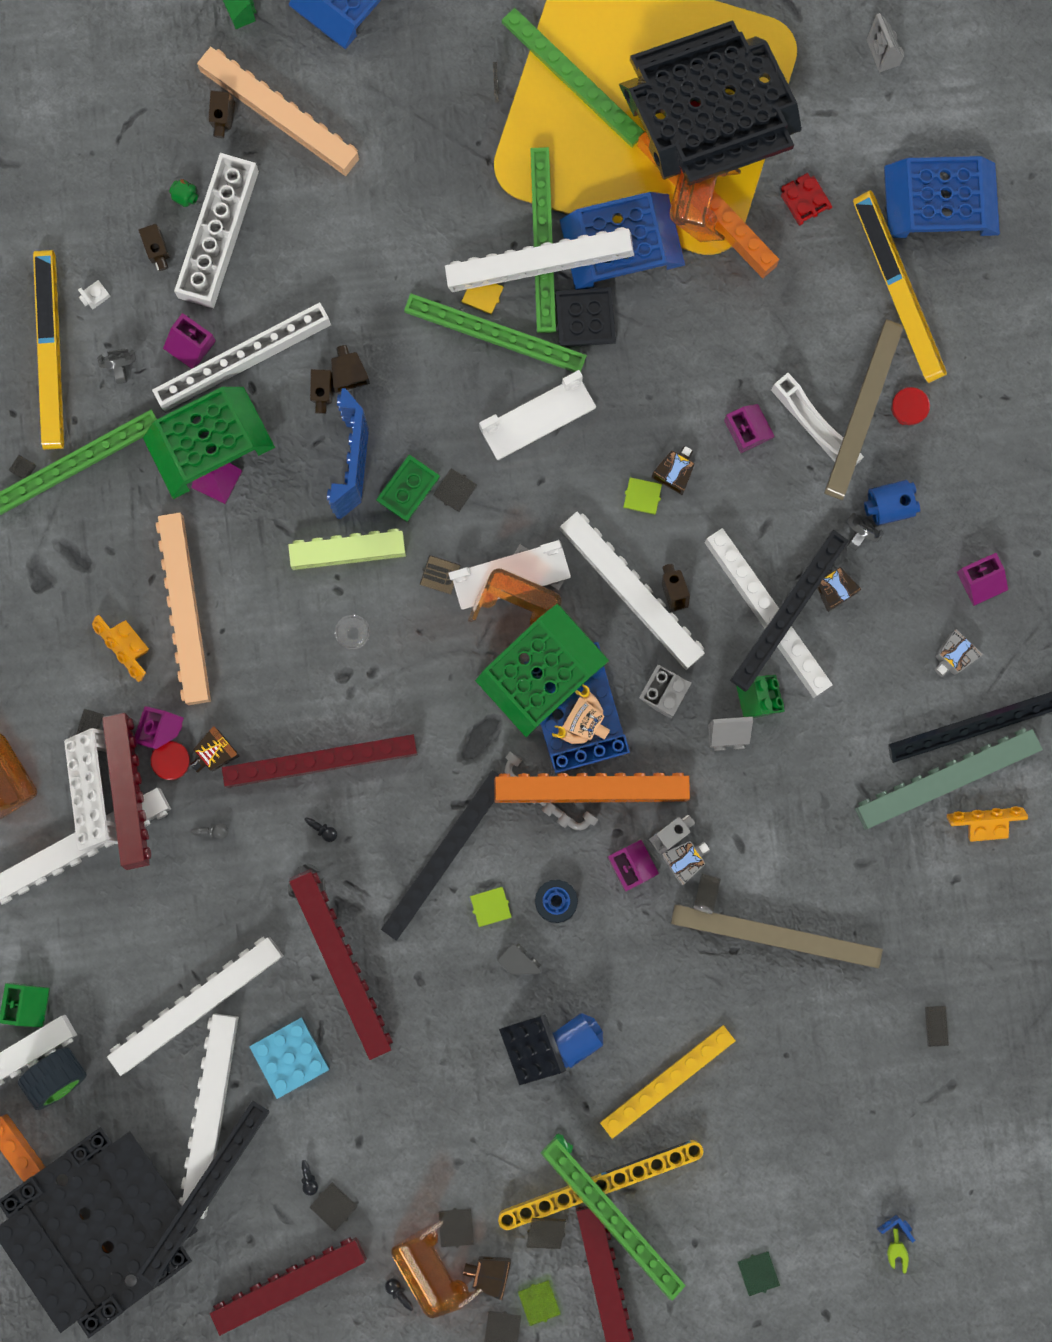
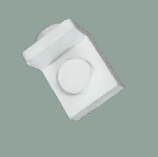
M99 280L85 290H82V288L78 289L81 294L79 296L80 300L85 306L89 304L92 310L111 297Z

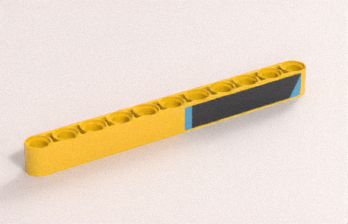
M869 190L854 198L853 203L923 376L930 383L947 375L946 368L874 193Z
M54 250L34 251L41 443L44 450L63 449L64 427L56 256Z
M689 1140L592 1176L591 1179L595 1183L598 1180H604L606 1186L601 1190L608 1194L699 1160L703 1156V1148L699 1142ZM692 1145H696L699 1148L696 1155H690L688 1152ZM673 1152L680 1154V1159L677 1162L670 1161V1155ZM655 1159L662 1161L661 1167L658 1169L651 1167V1163ZM636 1166L643 1168V1173L639 1176L634 1175L632 1172ZM617 1173L625 1175L624 1180L620 1183L614 1181V1176ZM568 1185L502 1210L499 1213L498 1222L502 1229L511 1230L581 1204L583 1201ZM567 1194L569 1200L566 1203H560L558 1201L559 1195ZM548 1201L550 1203L549 1209H540V1202ZM523 1208H529L532 1213L529 1217H523L520 1211ZM504 1215L512 1216L513 1221L510 1224L503 1223L502 1217Z

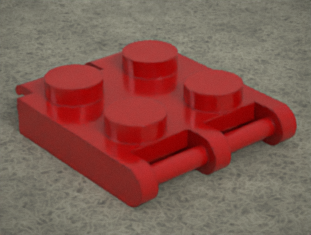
M808 173L796 178L797 185L794 181H791L781 188L783 191L781 197L799 226L803 225V222L811 217H817L822 211L832 209L830 201L814 176L810 177ZM822 205H825L824 207H822V208H820V209H818V210H815L816 208H818V207H820V206H822ZM809 212L811 213V214L805 216L804 218H801V217L804 216L805 214H807V213H809Z

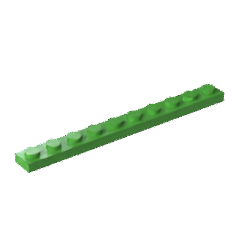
M516 8L502 19V24L627 144L633 147L638 142L639 136L645 131Z
M549 147L530 148L534 247H539L547 242L552 243ZM554 272L535 276L537 333L556 332Z
M411 293L404 309V313L572 372L578 370L581 372L587 357L585 354Z
M152 409L0 491V515L143 438L152 423L157 420Z
M553 1139L540 1152L541 1155L668 1299L673 1301L686 1285L557 1139Z

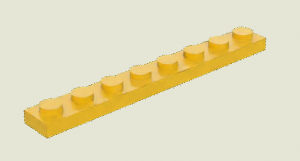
M722 1025L604 1118L600 1124L613 1139L733 1044L735 1039L725 1026Z

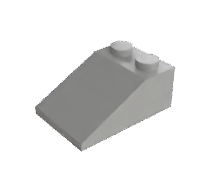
M878 13L866 41L880 73L900 66L904 52L897 43L895 30H892L888 21L881 13Z
M753 717L713 719L707 725L709 748H714V751H724L726 747H733L734 750L745 749V746L750 744Z

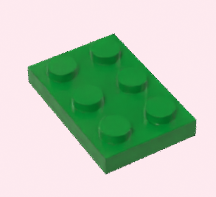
M408 455L376 501L405 522H408L437 483L440 475L411 455Z

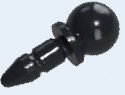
M306 817L304 819L310 827L319 831L318 835L322 836L324 841L333 842L337 838V831L333 827H327V824L322 826L311 818Z
M303 1160L301 1167L303 1171L302 1189L306 1195L312 1196L317 1193L318 1184L315 1181V1176L311 1175L306 1160Z
M395 1278L389 1279L385 1284L386 1292L393 1295V1299L398 1298L406 1309L413 1311L411 1301L403 1293L405 1289L401 1288L399 1280Z

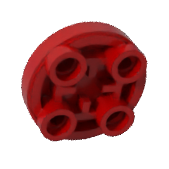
M907 387L900 390L893 398L891 404L892 413L901 425H916L927 417L930 411V401L922 390Z
M169 741L161 747L154 749L151 755L153 771L156 775L166 780H176L182 777L191 765L188 750L180 743Z

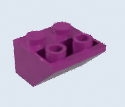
M182 313L171 327L163 349L190 369L198 366L216 340L213 334Z
M758 404L737 409L727 414L724 419L740 453L775 437Z
M997 553L957 571L973 606L1008 591L1005 569Z
M642 839L607 857L624 892L659 874Z

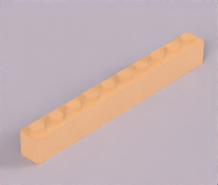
M210 46L198 61L197 65L201 73L344 176L358 162V150L353 145H347L338 134L330 133L324 124L316 123L310 114L301 112L296 104L284 100L282 94L278 91L273 92L264 81L261 80L259 82L250 71L241 69L235 60L230 61L221 50H215Z
M181 512L158 516L159 522H156L157 533L161 535V540L158 543L160 552H163L164 559H161L162 569L166 570L167 577L164 578L165 588L169 590L167 604L172 610V615H169V619L175 631L172 634L174 645H177L178 651L175 652L176 663L180 665L178 679L183 685V690H180L181 699L187 705L211 702L184 516Z

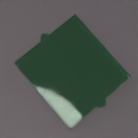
M768 1251L755 1256L752 1254L751 1257L737 1262L749 1296L761 1292L766 1293L767 1290L780 1286Z

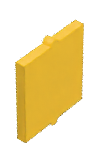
M491 284L466 289L462 303L492 315L496 304L499 303V297L504 287L499 284Z

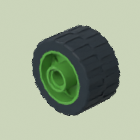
M65 1047L49 1054L28 1069L19 1078L18 1085L34 1109L41 1110L74 1090L84 1081L87 1073L70 1048Z

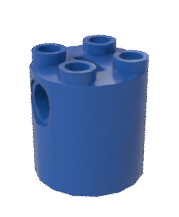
M903 480L870 488L867 494L868 501L864 502L866 515L872 516L877 526L915 517L916 513L920 512V505L915 500L916 487L914 482L909 483V481Z
M582 1013L553 1033L565 1068H572L603 1046L602 1029L594 1018Z

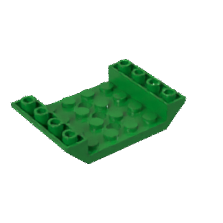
M220 387L155 420L143 436V440L173 499L190 491L188 483L253 450L260 456L275 448L244 387ZM201 417L199 423H192L194 418ZM203 432H209L208 437L200 438ZM210 447L217 448L214 453H207Z
M557 603L539 617L488 665L475 681L521 733L528 737L590 677L609 662V659ZM522 653L529 655L530 660L527 664L522 663L520 660ZM538 667L542 670L541 678L534 676V668ZM548 682L555 684L556 689L553 693L546 689Z

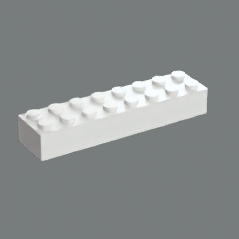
M220 153L174 290L178 299L214 309L259 173L256 163Z

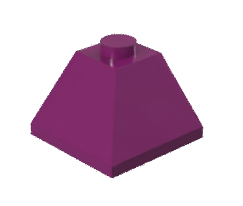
M228 463L194 480L191 488L226 504L243 471Z
M145 706L134 736L137 744L154 749L161 747L178 736L184 718L167 711Z

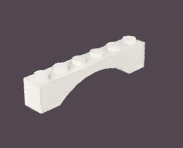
M787 373L773 385L771 391L835 462L844 437L823 419L811 404L801 386ZM861 453L859 454L856 465L863 459V455Z

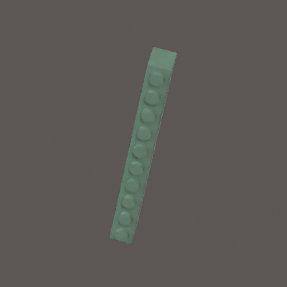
M1023 728L1014 732L1016 736L1010 739L1008 736L997 740L999 744L992 746L990 743L981 747V752L974 754L972 751L963 755L964 760L957 762L954 759L946 763V768L944 769L934 768L928 771L929 775L922 778V775L910 779L912 783L906 786L904 783L894 786L895 791L887 793V791H883L877 794V799L870 801L868 798L859 802V807L855 808L864 830L1043 750L1033 729L1026 731Z

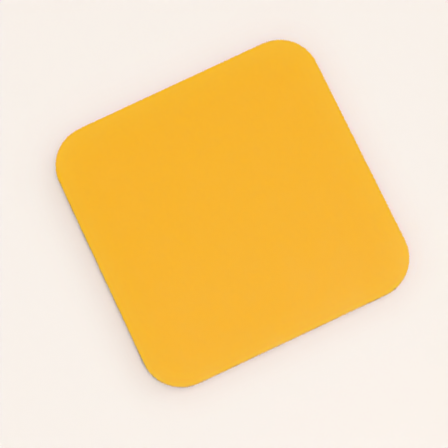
M546 0L537 27L555 47L644 131L645 128L639 116H633L619 86V83L638 78L630 62V56L733 20L738 31H742L745 39L757 36L767 41L788 84L797 57L795 38L784 23L775 18L716 0ZM529 51L494 158L495 176L505 192L514 198L532 203L530 148L549 147L552 210L570 214L576 209L647 192L669 194L681 249L702 255H714L732 247L668 178L663 180L656 165L638 148V142L633 147L627 144L538 57ZM765 77L759 78L763 83L769 82ZM731 89L725 90V92H734ZM661 113L655 115L658 119L665 118V115ZM765 159L705 180L744 222H746ZM619 215L614 216L612 219L614 223H621L623 220Z

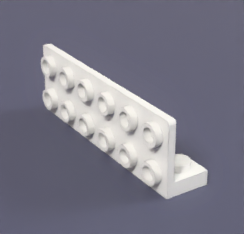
M580 370L563 378L561 385L499 418L495 414L479 423V428L497 460L596 409V405L582 382L583 376Z
M557 540L528 551L474 567H466L449 572L448 574L450 580L454 583L461 609H467L569 579L571 575L561 541Z
M91 728L64 741L79 851L86 850L103 842L118 844L115 822L106 821L97 750L106 752L104 730Z

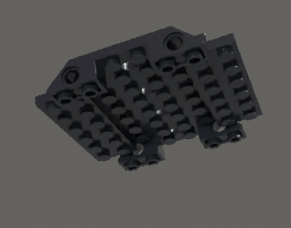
M733 20L630 56V62L638 78L619 83V86L633 116L638 115L650 139L649 150L663 180L681 174L682 169L690 186L794 148L790 135L802 130L797 101L767 41L757 36L745 39L742 31H738ZM765 77L769 82L763 83L759 78ZM731 89L734 91V94L728 95L725 90ZM696 101L700 106L693 107L690 103ZM661 113L665 115V118L658 119L655 115Z
M101 1127L54 1162L0 1199V1208L6 1217L9 1218L0 1224V1244L60 1333L77 1321L87 1337L90 1338L142 1297L192 1262V1259L182 1246L155 1288L136 1277L182 1206L131 1131L112 1143ZM60 1174H65L68 1177V1183L65 1186H60L57 1183V1177ZM84 1207L89 1208L91 1211V1216L88 1219L80 1217V1210ZM196 1226L193 1228L187 1239L198 1231ZM105 1241L113 1243L114 1249L112 1252L106 1253L103 1251L102 1245ZM134 1275L137 1279L134 1286L126 1285V1276Z

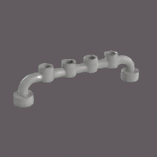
M509 752L505 757L508 760L505 765V773L510 774V777H517L512 772V768L514 765L518 767L522 760L512 752ZM539 803L543 806L541 810L548 816L554 814L558 817L556 822L564 828L569 826L574 830H584L590 824L594 826L598 822V819L588 811L582 816L584 821L577 823L554 804Z

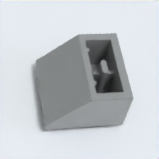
M657 665L639 699L654 710L672 719L691 682Z

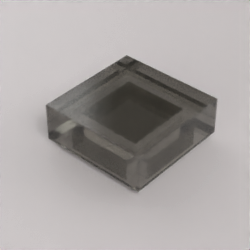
M18 455L9 471L24 479L31 475L36 465Z

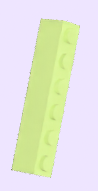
M389 529L386 533L371 531L368 533L369 535L353 533L350 534V537L344 538L341 535H336L328 540L313 538L311 542L295 540L293 544H288L290 565L293 570L406 557L403 531H399V529Z

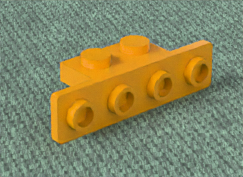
M97 615L92 623L94 631L104 639L106 646L112 649L118 661L125 665L130 676L138 682L142 681L146 672L136 659L146 654L149 648L126 620L110 629L101 616Z
M1013 806L1007 809L993 808L992 810L957 811L947 814V819L951 826L968 825V839L970 842L1009 838V821L1027 820L1028 814L1023 807Z

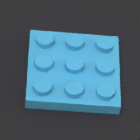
M302 1017L249 1046L277 1099L330 1070Z

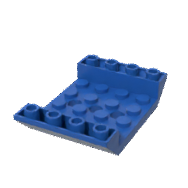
M290 0L289 6L338 45L346 49L357 37V27L381 0Z
M982 156L906 158L884 166L887 226L892 238H907L910 232L980 231V236L1000 234L996 167L994 162ZM940 173H947L949 179H941ZM941 191H948L950 193V197H942ZM942 209H949L951 211V215H943Z
M647 192L576 209L560 219L564 239H578L581 235L593 236L601 231L613 232L621 227L629 228L632 236L635 256L628 259L622 258L572 268L571 272L575 290L594 287V282L660 266L666 265L667 270L685 266L669 194ZM619 215L623 220L621 223H614L612 221L613 217Z
M342 388L341 394L337 396V406H339V411H341L342 421H345L346 427H351L353 433L349 434L351 452L347 453L349 471L345 472L346 485L332 483L331 489L327 491V501H329V505H331V509H333L337 519H342L362 502L369 427L363 408L345 388Z
M595 642L594 644L600 649L599 643ZM537 667L533 670L536 678L542 677L543 672L540 668ZM604 667L590 677L584 685L598 699L603 709L604 719L601 725L610 729L605 740L594 734L591 741L582 744H571L561 738L552 736V733L558 734L559 732L558 728L554 726L563 727L571 713V706L576 704L579 697H582L575 692L557 708L563 712V717L560 720L554 719L551 713L541 723L555 774L630 753ZM548 682L546 684L547 691L553 693L556 689L555 684ZM581 686V687H580L579 689H577V690H578L579 692H582V691H583V686Z

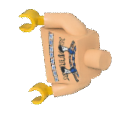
M584 684L582 685V692L575 691L576 694L582 697H579L563 727L554 726L558 728L559 732L558 734L552 733L553 737L561 738L571 744H582L591 741L594 734L604 740L607 737L610 729L601 725L604 719L603 709L598 699Z

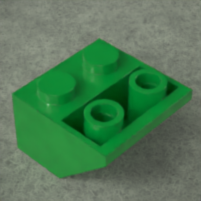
M223 0L235 29L256 21L254 14L257 12L253 0Z
M776 675L757 676L746 692L736 686L743 717L758 718L785 712Z
M5 983L0 1011V1024L43 1027L50 988Z

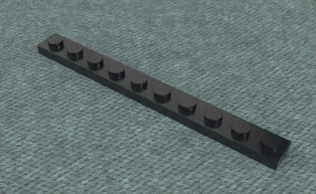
M835 530L829 534L730 679L733 684L745 692L748 691L849 542L848 539Z
M1052 692L888 744L890 759L892 763L1050 713L1052 712Z
M492 770L381 928L383 932L397 941L494 803V779L499 777V774Z
M252 1100L136 1275L137 1278L155 1288L270 1113L269 1110Z

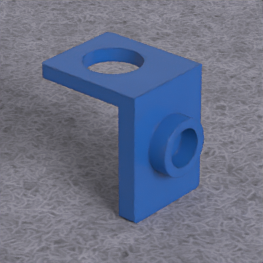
M897 1215L877 1228L881 1234H884L898 1224L909 1241L912 1243L916 1241L910 1233L912 1231L910 1225L906 1220L902 1222Z

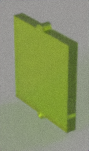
M549 1280L536 1285L531 1284V1287L518 1291L530 1326L542 1321L547 1322V1319L561 1314Z

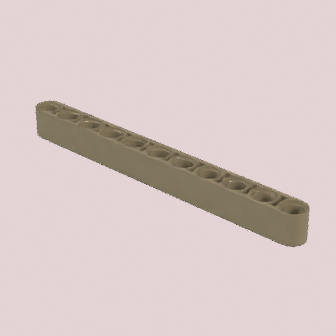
M888 319L884 322L824 492L826 495L843 500L904 327L902 324Z
M674 905L671 920L673 925L880 968L883 949L679 905Z

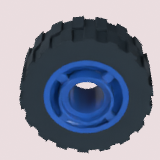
M550 880L540 886L536 893L535 906L537 912L544 920L550 923L567 921L577 909V893L566 881ZM554 896L562 899V904L558 907L551 904V899Z

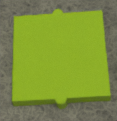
M630 477L628 488L625 491L626 497L623 508L656 515L658 502L661 500L659 496L662 484Z
M503 887L470 896L474 908L473 913L476 915L479 927L512 918L508 907L509 901L506 900Z

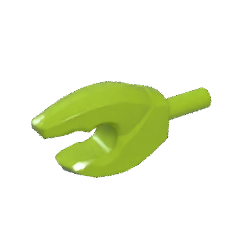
M893 1228L894 1242H890L888 1247V1261L890 1266L895 1269V1259L901 1257L902 1272L906 1274L909 1263L908 1252L903 1242L899 1241L898 1228Z

